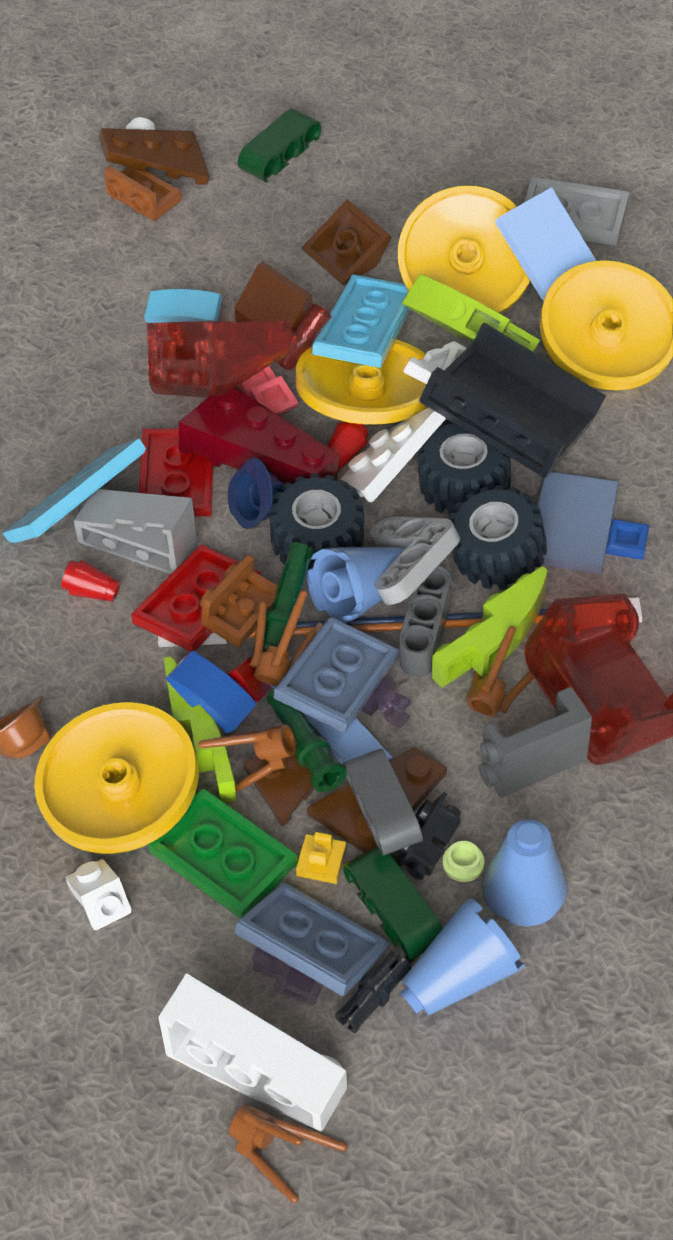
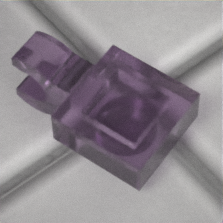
M384 677L361 711L372 716L379 709L389 723L401 728L410 719V715L404 711L411 705V700L402 694L395 693V682Z
M257 947L252 956V961L255 962L252 971L277 979L274 984V992L315 1006L324 985Z

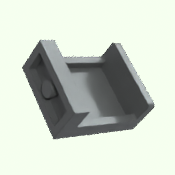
M572 687L557 693L555 717L507 738H503L492 722L484 725L483 742L480 743L482 764L479 765V772L484 784L488 788L494 786L501 798L587 761L592 716Z

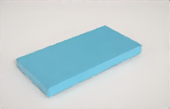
M352 275L315 339L312 355L381 368L410 312L409 308L402 305L403 300L408 294L405 285Z
M138 438L108 449L6 529L3 535L11 543L40 536L141 456L146 450L145 446Z

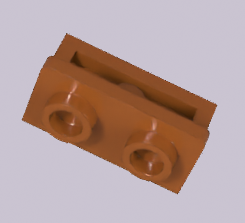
M111 166L104 169L107 194L154 222L181 201L180 190L146 170L142 171L127 167L120 172Z
M249 554L239 564L234 562L226 571L223 581L216 588L210 587L200 603V606L203 607L201 625L237 648L256 630L260 602L265 601L267 609H271L278 587L253 571L255 558Z

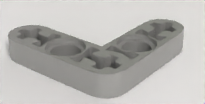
M392 516L379 521L372 527L370 535L377 547H401L405 549L375 582V587L384 603L393 605L407 599L460 542V535L450 519Z

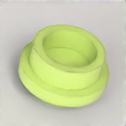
M458 841L452 844L443 855V869L455 881H473L484 870V855L472 842Z

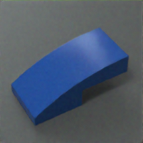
M194 651L189 652L165 678L192 708L200 704L226 734L234 731L257 705L252 697L233 679Z

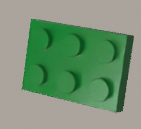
M204 788L194 796L189 808L179 822L163 836L148 844L151 854L240 919L262 901L298 863L296 853Z

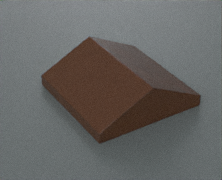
M347 199L301 249L342 285H346L352 275L362 276L377 267L392 237Z

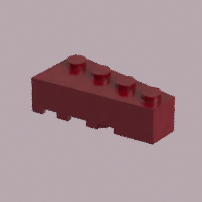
M228 382L179 421V452L187 455L193 452L207 457V460L217 467L225 464L240 470L247 460L255 457L263 462L267 471L272 472L284 484L287 482L294 484L295 478L303 476L304 479L311 478L310 474H319V478H325L326 475L335 476V481L337 482L339 454Z

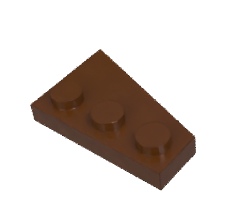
M101 128L99 140L107 162L142 171L151 167L166 171V177L178 179L179 175L194 178L197 185L208 184L210 177L194 131Z
M416 747L389 761L413 811L447 775V767ZM349 784L307 807L308 816L365 853L377 846Z

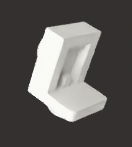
M103 858L96 862H87L78 867L76 872L65 877L71 892L84 907L90 925L94 930H98L131 913V907L119 877Z

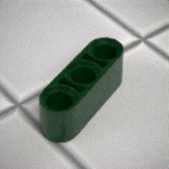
M296 109L287 110L243 147L238 157V168L265 183L269 182L267 179L273 174L277 175L289 165L287 162L293 157L297 158L310 147L308 146L309 143L319 139L322 129L321 123Z
M378 846L343 864V873L347 882L355 884L360 891L357 893L358 897L371 915L376 913L382 922L379 926L395 947L400 946L406 954L404 958L409 962L423 954L443 927L390 854L382 856Z

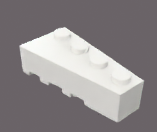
M187 973L158 1017L167 1056L322 1133L347 1089L346 1070L343 1069L338 1061L327 1055H320Z

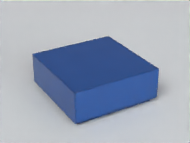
M612 519L606 554L643 560L649 525Z

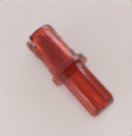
M312 304L298 327L291 329L292 336L276 356V362L285 370L294 369L301 355L309 347L313 348L314 340L332 318L330 313L320 305Z

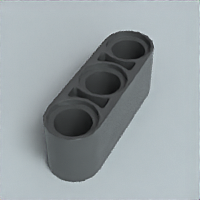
M440 565L411 594L400 633V666L407 675L413 677H421L432 671V655L440 647L451 604V574L445 567Z
M381 748L343 762L351 790L382 856L422 842L423 837L417 818L384 750Z

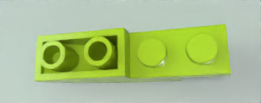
M419 274L402 302V305L456 337L464 338L471 343L474 342L483 323L488 324L533 352L540 343V339L510 323V319L467 295L422 274Z
M541 566L531 574L526 573L522 575L513 586L501 594H493L483 605L482 623L473 624L464 635L452 643L443 644L437 649L435 654L432 655V679L441 688L472 668L482 678L486 676L510 626H514L516 631L504 660L514 652L525 639L541 610L546 594L548 570Z

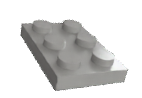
M538 177L531 178L524 203L552 187L584 241L617 246L630 192Z

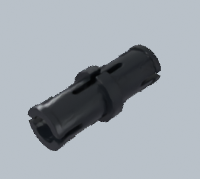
M391 951L370 977L364 976L360 980L356 993L335 1013L337 1021L342 1025H345L348 1021L350 1025L347 1028L353 1033H357L360 1026L378 1006L384 1007L387 1004L391 991L410 971L411 965L403 957L398 963L396 960L400 957V954Z

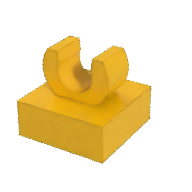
M315 832V836L306 834L296 867V876L337 884L347 850V843L334 840L333 836L319 832Z

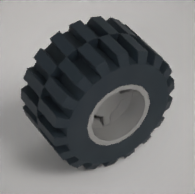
M449 422V426L446 427L440 425L435 430V433L418 450V473L421 494L425 495V501L429 505L434 503L435 510L440 513L445 509L448 510L449 516L450 513H455L454 507L458 502H466V495L471 492L476 495L480 493L481 488L488 487V490H494L495 486H504L505 490L511 488V457L453 422Z
M310 474L311 478L297 477L294 484L287 482L282 486V492H276L269 511L270 535L275 555L280 554V561L284 565L292 542L306 544L309 546L308 548L312 547L314 549L313 554L327 547H363L362 500L358 499V492L354 488L348 489L347 482L344 480L336 482L335 476L326 475L325 478H319V474ZM315 559L310 561L307 571L313 568Z
M495 486L494 490H488V487L481 488L480 493L476 495L472 492L466 495V502H458L454 507L455 513H450L448 519L452 521L460 535V542L452 550L453 558L462 575L467 574L470 582L476 584L481 580L483 588L491 589L492 584H498L499 589H506L507 584H515L522 575L526 573L531 574L535 571V567H541L544 563L543 555L547 554V540L542 514L537 503H533L532 497L527 493L520 495L519 489L511 487L509 490H505L504 486Z

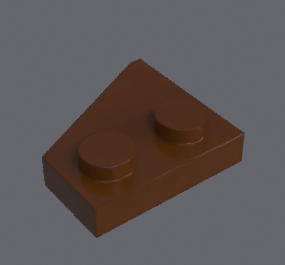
M296 753L294 756L286 758V768L275 770L254 783L281 826L288 824L292 819V813L303 799L306 800L314 791L310 781L312 776L307 768L298 764L295 756ZM256 756L244 762V770L250 775L267 765L269 761L266 759L261 760Z

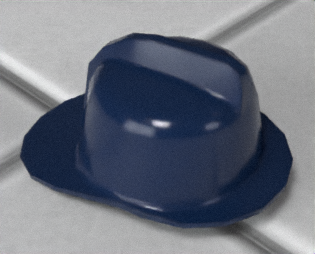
M250 458L231 478L228 487L230 513L242 528L250 529L256 527L261 521L269 519L273 497L276 492H282L284 483L279 481L278 477L272 472L267 471L266 466L260 459Z

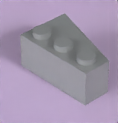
M98 489L90 495L74 519L79 543L172 574L192 554L198 544L192 498Z

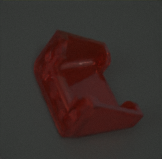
M290 321L147 323L148 378L153 393L161 395L204 398L222 396L286 356L293 344Z
M625 593L554 599L527 639L524 649L528 668L555 709L557 693L572 687L592 716L587 759L595 765L615 763L673 737V693L667 699L630 644L638 631L639 616Z

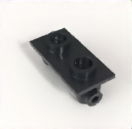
M445 792L433 802L427 799L415 815L423 841L395 851V853L400 855L396 861L398 866L400 867L403 864L410 868V875L418 880H423L425 875H431L444 851L432 843V839L445 847L461 823L459 818L461 812L459 809L452 805L445 807L442 804L447 796Z

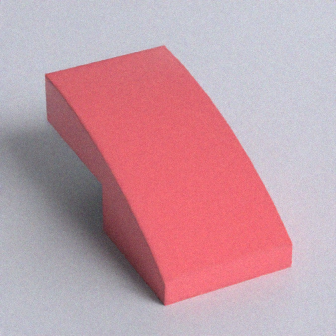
M263 356L232 369V378L243 393L274 413L281 415L299 406V402L283 377H276Z

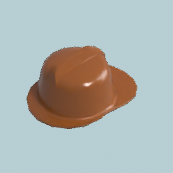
M43 696L35 698L19 710L0 717L1 755L23 758L31 755L49 742L51 734L37 706L43 699Z

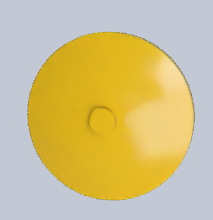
M478 186L452 187L439 191L425 199L407 219L398 244V265L407 291H410L419 274H422L467 295L500 314L508 311L523 296L531 281L494 221L517 206L502 194Z
M616 261L587 262L563 273L548 290L539 319L543 344L551 359L559 368L589 386L604 390L633 389L657 378L673 358V298L660 282L645 271Z
M395 339L381 368L312 355L313 346L301 355L296 364L295 385L299 396L311 408L328 417L357 424H388L407 420L428 408L419 402L426 384L403 372L410 358L415 357L417 360H421L426 354L403 341Z
M133 702L103 705L72 719L50 740L40 757L36 769L34 787L37 804L49 827L58 837L71 846L100 854L131 851L163 836L186 813L198 785V758L183 726L161 709Z

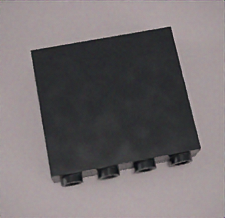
M483 323L474 342L445 370L437 367L431 373L419 402L543 478H546L591 425L606 395L488 324Z

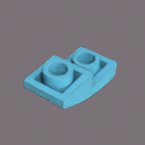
M167 289L151 291L144 319L149 326L181 322L187 330L215 326L218 322L223 298L218 293L202 290Z

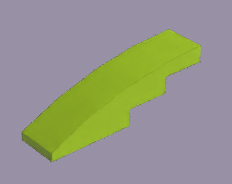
M171 656L163 657L166 677L178 665ZM167 681L172 716L183 726L190 740H193L198 758L199 773L215 770L220 800L224 803L237 801L235 782L226 747L200 748L198 746V742L201 740L221 737L215 721L200 704L192 708Z

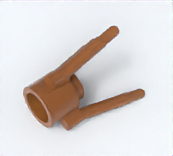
M301 590L278 647L269 646L266 652H263L267 603L265 601L260 602L254 654L249 665L255 668L254 677L259 681L272 686H278L316 636L315 630L309 631L289 661L290 654L286 650L307 597L306 590Z
M514 626L508 628L488 675L482 679L476 671L474 672L472 685L466 696L468 706L473 711L489 717H495L498 711L506 714L512 701L548 663L547 658H542L506 695L504 690L505 684L497 678V675L516 631Z
M286 724L262 731L221 735L219 738L198 742L200 748L254 743V749L258 758L269 761L267 765L236 783V792L250 786L275 770L286 768V758L294 756L296 753L295 736L291 728Z
M250 1104L243 1105L237 1111L229 1127V1135L239 1141L236 1151L247 1157L292 1203L298 1202V1195L255 1151L256 1148L266 1149L276 1136L298 1146L302 1144V1138L340 1151L347 1150L345 1142L280 1119L265 1110L260 1111Z

